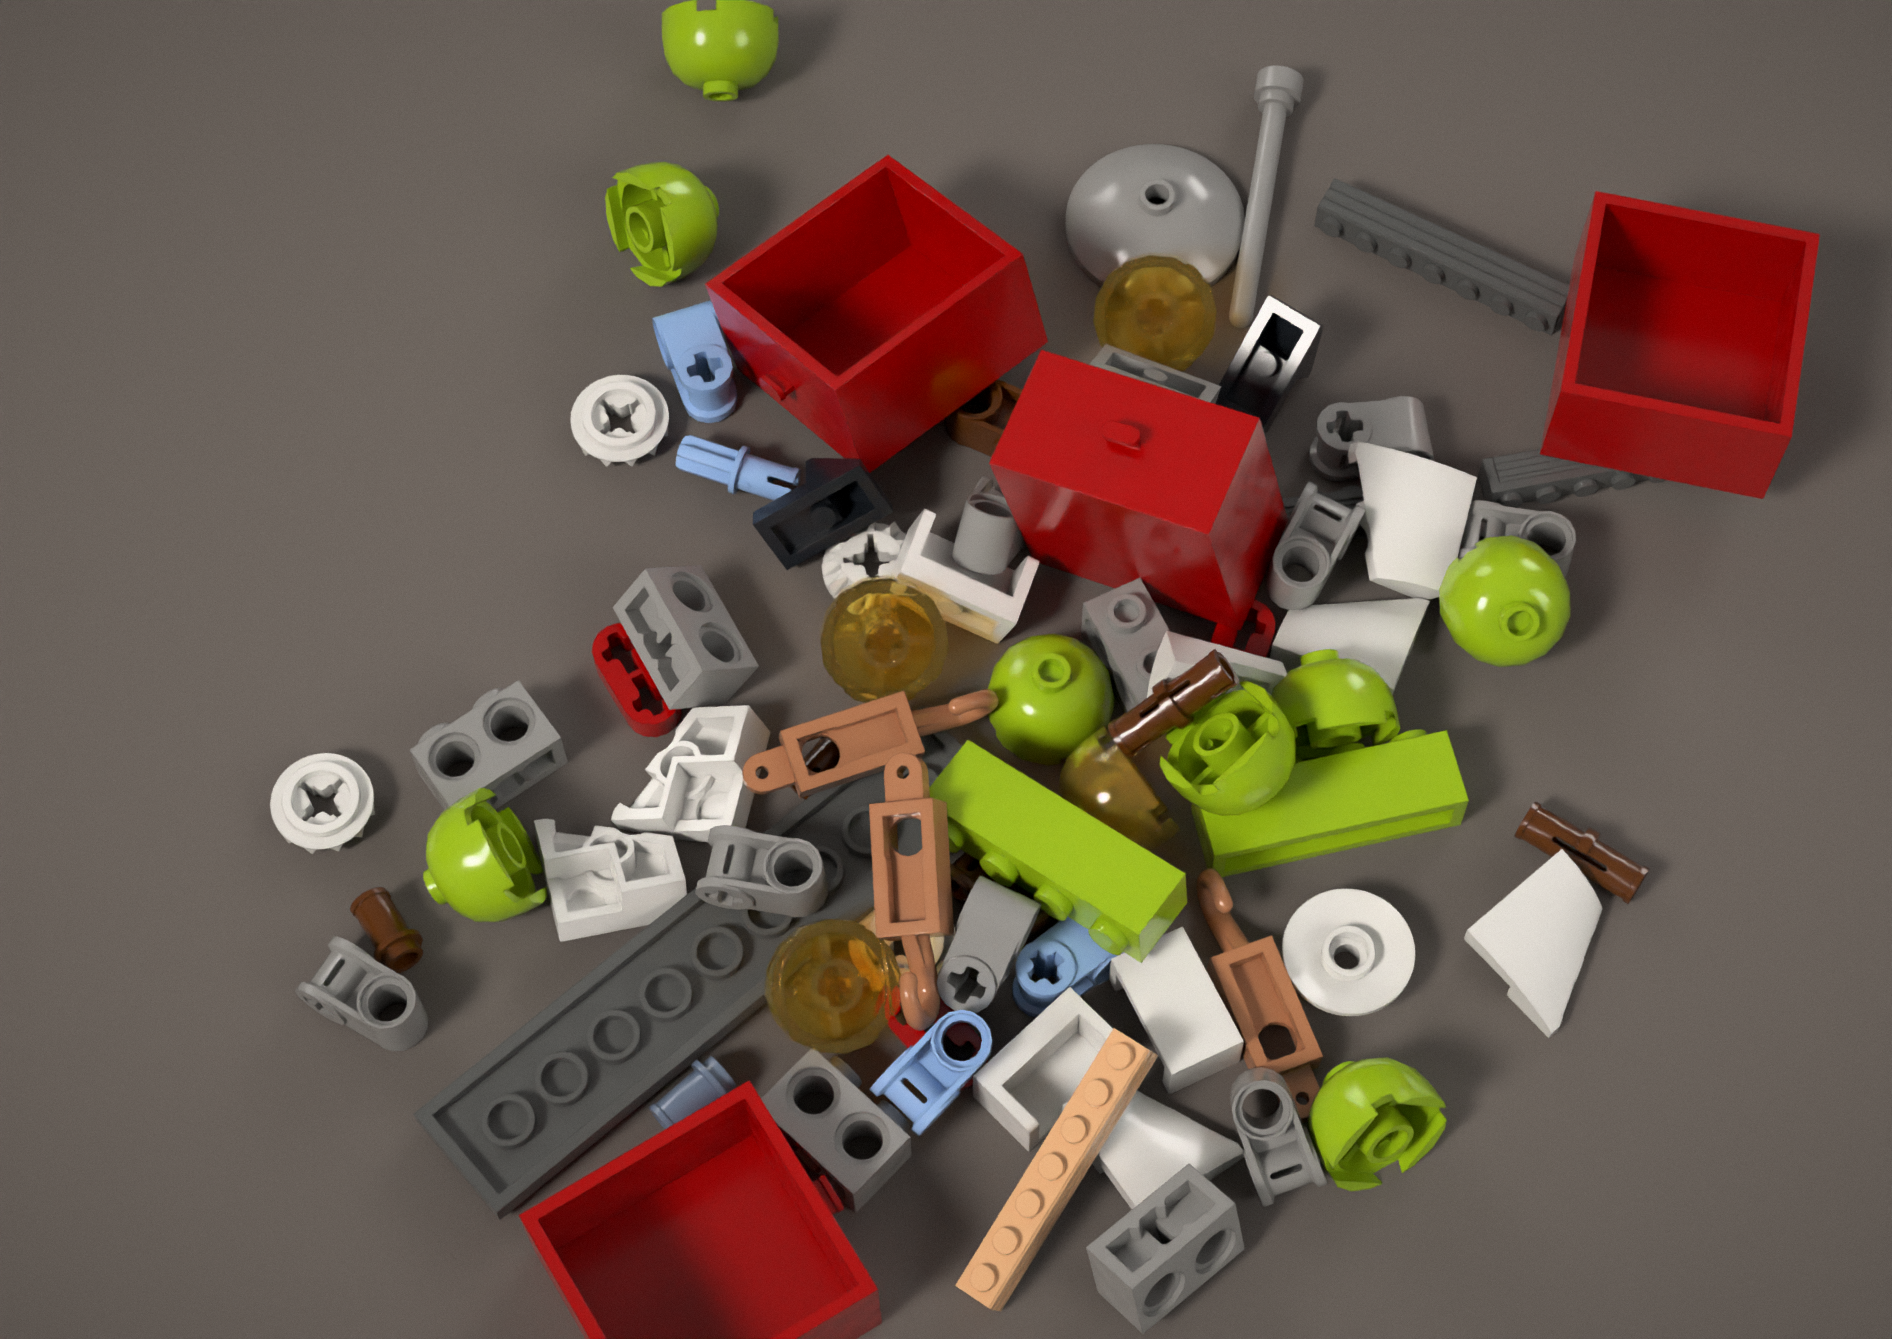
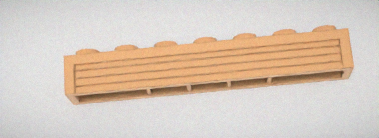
M1113 1028L955 1285L989 1309L1002 1311L1157 1059V1054Z

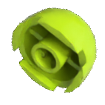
M697 0L684 1L669 6L662 12V41L665 59L673 75L685 85L702 90L704 99L718 102L735 100L738 98V91L755 86L769 74L774 65L779 43L778 16L774 17V10L769 6L747 0H716V9L697 11Z
M651 162L636 165L617 172L612 177L617 179L618 182L617 185L606 190L607 221L618 251L630 249L642 264V266L630 268L637 278L649 286L663 287L686 277L706 261L712 253L716 241L719 206L713 192L704 186L698 177L679 164L668 162Z
M1513 535L1488 537L1475 543L1477 548L1467 552L1461 560L1457 557L1448 566L1439 588L1440 615L1454 642L1476 660L1497 667L1523 666L1546 655L1562 638L1570 618V590L1559 565L1535 542Z
M1055 633L1029 636L1009 647L995 664L988 689L993 690L997 694L999 703L996 709L989 713L988 716L995 728V735L1002 746L1022 760L1043 765L1061 764L1062 758L1073 757L1080 752L1082 757L1093 751L1108 732V724L1111 721L1114 707V696L1109 671L1096 651L1077 638Z
M1317 650L1301 656V666L1289 671L1273 688L1271 696L1278 703L1294 730L1296 757L1302 758V761L1325 757L1330 751L1339 746L1355 743L1361 738L1370 735L1372 745H1380L1397 736L1400 731L1396 705L1388 684L1371 666L1356 659H1340L1337 650Z
M1250 681L1239 682L1244 690H1234L1227 694H1222L1196 712L1192 724L1183 730L1175 727L1167 732L1165 736L1172 745L1168 753V762L1160 755V767L1166 779L1181 796L1209 813L1222 816L1241 815L1263 806L1275 797L1285 785L1295 764L1296 744L1294 730L1278 703L1265 688Z
M478 788L460 798L445 809L436 820L427 836L426 861L429 869L423 872V879L429 893L438 904L445 905L448 903L457 913L475 922H503L541 905L547 897V887L537 892L535 891V884L530 873L537 875L543 872V868L531 839L509 807L497 812L487 802L496 794L486 788Z
M1389 1057L1361 1059L1356 1062L1347 1061L1334 1067L1325 1076L1323 1085L1316 1094L1310 1108L1308 1131L1322 1166L1337 1187L1348 1191L1372 1189L1383 1184L1373 1173L1397 1160L1399 1161L1401 1172L1404 1173L1433 1148L1445 1130L1447 1119L1441 1113L1440 1108H1446V1106L1429 1081L1415 1068Z

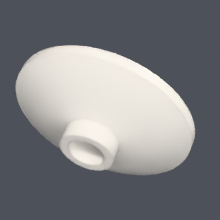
M1335 889L1312 897L1293 914L1284 932L1282 961L1295 990L1307 1002L1331 1014L1362 1016L1385 1008L1403 992L1413 972L1415 944L1405 919L1390 903L1366 891ZM1340 952H1349L1356 957L1358 965L1352 969L1341 968L1336 964L1334 956Z

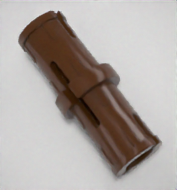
M1214 649L1205 658L1172 681L1168 682L1166 679H1162L1152 687V695L1116 720H1112L1108 724V730L1122 752L1133 759L1140 751L1173 728L1178 727L1183 730L1192 724L1196 712L1229 689L1239 685V679L1227 659Z
M1534 802L1523 818L1514 837L1526 841L1551 857L1563 849L1587 879L1629 904L1650 868L1645 865L1641 866L1599 840L1601 833L1589 827L1584 832L1543 808L1542 804ZM1557 837L1575 847V849L1558 840ZM1588 856H1590V857H1592L1593 859L1597 860L1598 862L1602 863V864L1605 865L1607 868H1605L1604 866H1602V865H1600L1599 863L1595 862L1594 860L1590 859Z

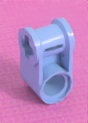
M711 300L652 318L655 336L667 369L671 370L684 408L689 416L704 423L719 422L729 417L735 410L738 401L737 392L732 378V360Z
M1067 917L1065 921L1059 920L1056 925L1021 950L1015 965L1016 975L1012 985L1013 999L1020 1010L1028 1016L1036 1018L1069 987L1081 997L1094 986L1109 980L1111 959L1118 955L1111 954L1101 948L1090 937L1088 929L1071 918ZM1033 974L1040 978L1036 983L1032 980ZM1050 976L1055 978V984L1053 985L1047 980Z
M966 1010L948 1012L914 1046H910L887 1068L872 1085L870 1091L877 1097L884 1094L913 1122L911 1130L919 1137L952 1104L961 1093L960 1089L980 1070L990 1057L993 1047L990 1028L983 1018L974 1012ZM954 1024H971L981 1034V1048L977 1055L970 1060H953L944 1051V1035ZM905 1079H908L927 1098L926 1103H922L904 1085L903 1081Z

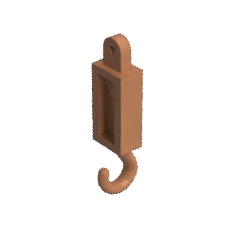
M983 689L954 698L948 704L911 711L904 691L842 710L781 730L779 734L781 746L757 753L745 762L742 771L743 782L747 789L760 795L795 785L799 798L806 797L885 770L888 760L901 752L910 753L922 759L925 750L920 737L979 720L996 709L999 699L993 690ZM827 737L835 742L839 749V762L835 768L820 773L813 772L805 765L801 753L803 746L808 741ZM764 769L767 771L768 776L760 779L757 777L756 771Z
M901 752L892 756L885 765V802L869 804L876 938L888 941L902 940L910 972L903 973L899 980L902 1010L906 1022L913 1029L921 1031L930 1027L935 1022L940 1008V995L937 987L938 974L930 938L954 936L947 802L930 798L929 775L925 762L916 755ZM908 768L909 775L904 778L903 773ZM919 819L921 820L922 849L917 854L911 856L902 855L898 849L897 824L902 820Z
M1206 869L1197 878L1198 899L1204 917L1223 951L1221 954L1210 957L1207 972L1244 1041L1241 1053L1247 1068L1264 1067L1280 1074L1289 1086L1302 1123L1308 1122L1311 1105L1320 1090L1312 1070L1319 1067L1323 1058L1322 1052L1272 935L1249 943L1230 913L1233 908V901L1221 875L1215 869ZM1268 1026H1284L1289 1030L1296 1050L1290 1055L1271 1060L1265 1056L1258 1039L1259 1034ZM1275 1094L1276 1097H1277V1100H1278V1102H1279V1104H1280V1098L1278 1097L1277 1094ZM1297 1097H1303V1098H1305L1306 1101H1307V1104H1305V1105H1300V1104L1296 1101V1098H1297Z

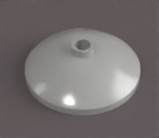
M1143 144L1126 147L1108 154L1085 171L1070 194L1066 209L1065 230L1068 246L1074 260L1086 276L1095 284L1113 295L1127 300L1148 304H1163L1183 301L1197 296L1213 287L1229 272L1239 255L1245 215L1241 198L1235 186L1227 175L1207 158L1177 146ZM1159 198L1166 202L1155 205L1150 203L1148 199Z

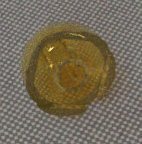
M1149 252L1126 259L1108 274L1096 296L1093 323L1102 348L1107 344L1182 372L1203 354L1211 342L1215 331L1217 306L1211 285L1196 266L1174 254Z
M888 574L863 577L843 588L826 609L819 633L823 665L827 672L832 676L835 683L844 689L847 695L856 701L864 703L901 691L905 692L908 701L917 697L916 693L925 689L931 681L934 682L942 673L949 650L946 622L934 599L912 581Z
M1103 725L1084 739L1068 755L1060 771L1058 788L1060 795L1068 802L1128 839L1151 851L1181 831V828L1172 818H1169L1162 824L1159 817L1166 813L1168 808L1130 756L1122 753L1116 744L1109 749L1106 748L1105 745L1111 742L1113 738L1107 727Z
M820 919L796 928L775 948L765 969L764 997L772 1020L791 1041L816 1052L847 1054L872 1044L881 1035L878 1033L886 1027L890 1016L895 1015L901 1000L899 989L901 973L893 950L884 940H879L872 931L864 928L866 926L854 920Z

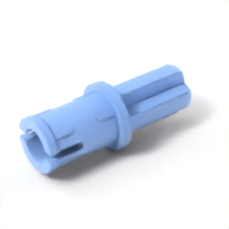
M686 435L683 438L676 454V467L679 470L727 485L728 492L732 494L742 490L774 501L792 491L789 488L773 484L772 481L774 479L798 487L801 477L800 468H792L750 454V447L742 446L740 450L694 435Z

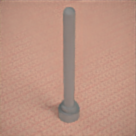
M1285 66L1264 67L1257 73L1254 100L1258 103V110L1262 113V120L1229 311V320L1237 328L1247 327L1253 319L1285 120L1301 102L1304 79L1299 72Z

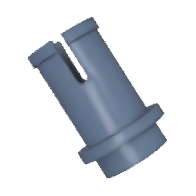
M712 1056L703 1063L695 1060L691 1064L694 1071L657 1103H653L648 1107L664 1129L737 1087L726 1070Z

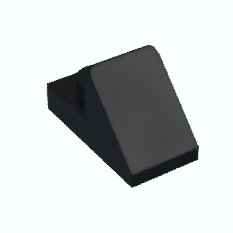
M1268 295L1219 383L1221 388L1216 404L1259 417L1264 433L1268 432L1296 380L1309 377L1324 326L1273 295Z
M811 458L806 461V483L754 511L753 526L785 569L789 570L893 512V505L860 459Z

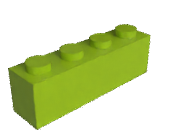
M1416 729L1398 734L1389 743L1365 748L1361 743H1350L1333 749L1325 757L1306 761L1296 757L1287 782L1276 796L1263 806L1244 814L1222 816L1209 813L1194 804L1191 805V811L1207 869H1215L1221 877L1458 826L1462 823L1469 799L1447 730L1427 734L1425 730Z
M969 740L965 742L929 787L930 798L947 802L950 852L957 853L961 849L979 860L981 868L996 882L1007 887L1015 883L1033 895L1035 901L1041 903V909L1055 919L1065 921L1069 917L1088 929V933L1095 943L1111 954L1121 955L1122 952H1125L1142 963L1188 903L1186 874Z

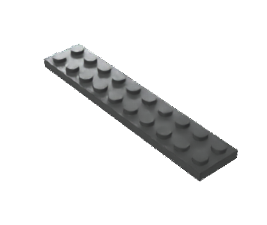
M947 730L920 737L925 750L922 760L927 765L929 787L962 747ZM908 768L903 773L904 778L909 775ZM884 771L812 794L763 833L787 838H800L810 842L818 849L828 882V895L823 906L815 913L806 917H791L752 909L736 910L722 908L700 899L695 894V888L413 1114L418 1124L499 1220L510 1213L855 930L857 923L875 910L869 804L885 802ZM908 819L900 821L897 824L899 853L905 856L917 854L922 849L921 820ZM803 869L793 870L784 875L780 883L789 887L799 886L810 878L811 873Z

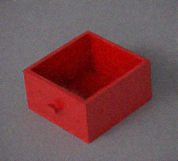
M890 155L883 157L705 283L737 369L844 459H860L869 473L1048 342L1023 253Z
M1595 191L1573 261L1540 455L1764 499L1792 438L1820 234Z
M1045 350L1040 351L989 462L1031 556L1039 560L1040 564L1112 588H1118L1141 578L1154 602L1240 631L1288 522L1259 417Z
M750 1080L519 1214V1218L535 1253L585 1339H857L882 1324L878 1288L833 1216L835 1213L844 1210L841 1200L824 1174L818 1177L817 1180L811 1181Z

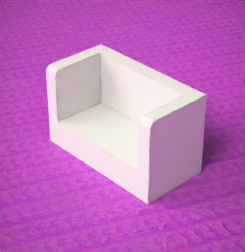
M924 508L908 529L884 593L998 644L1017 624L1040 561L1027 556L1015 570L1006 567L1004 572L993 575L981 574L963 568L954 562L951 557L954 543L930 532L936 513Z
M1183 926L1162 935L1142 963L1126 953L1111 959L1109 980L1115 991L1124 988L1165 1067L1162 1082L1168 1094L1239 1063L1244 1041Z
M1069 987L973 1075V1097L1030 1152L1049 1134L1062 1113V1105L1072 1097L1113 1028Z

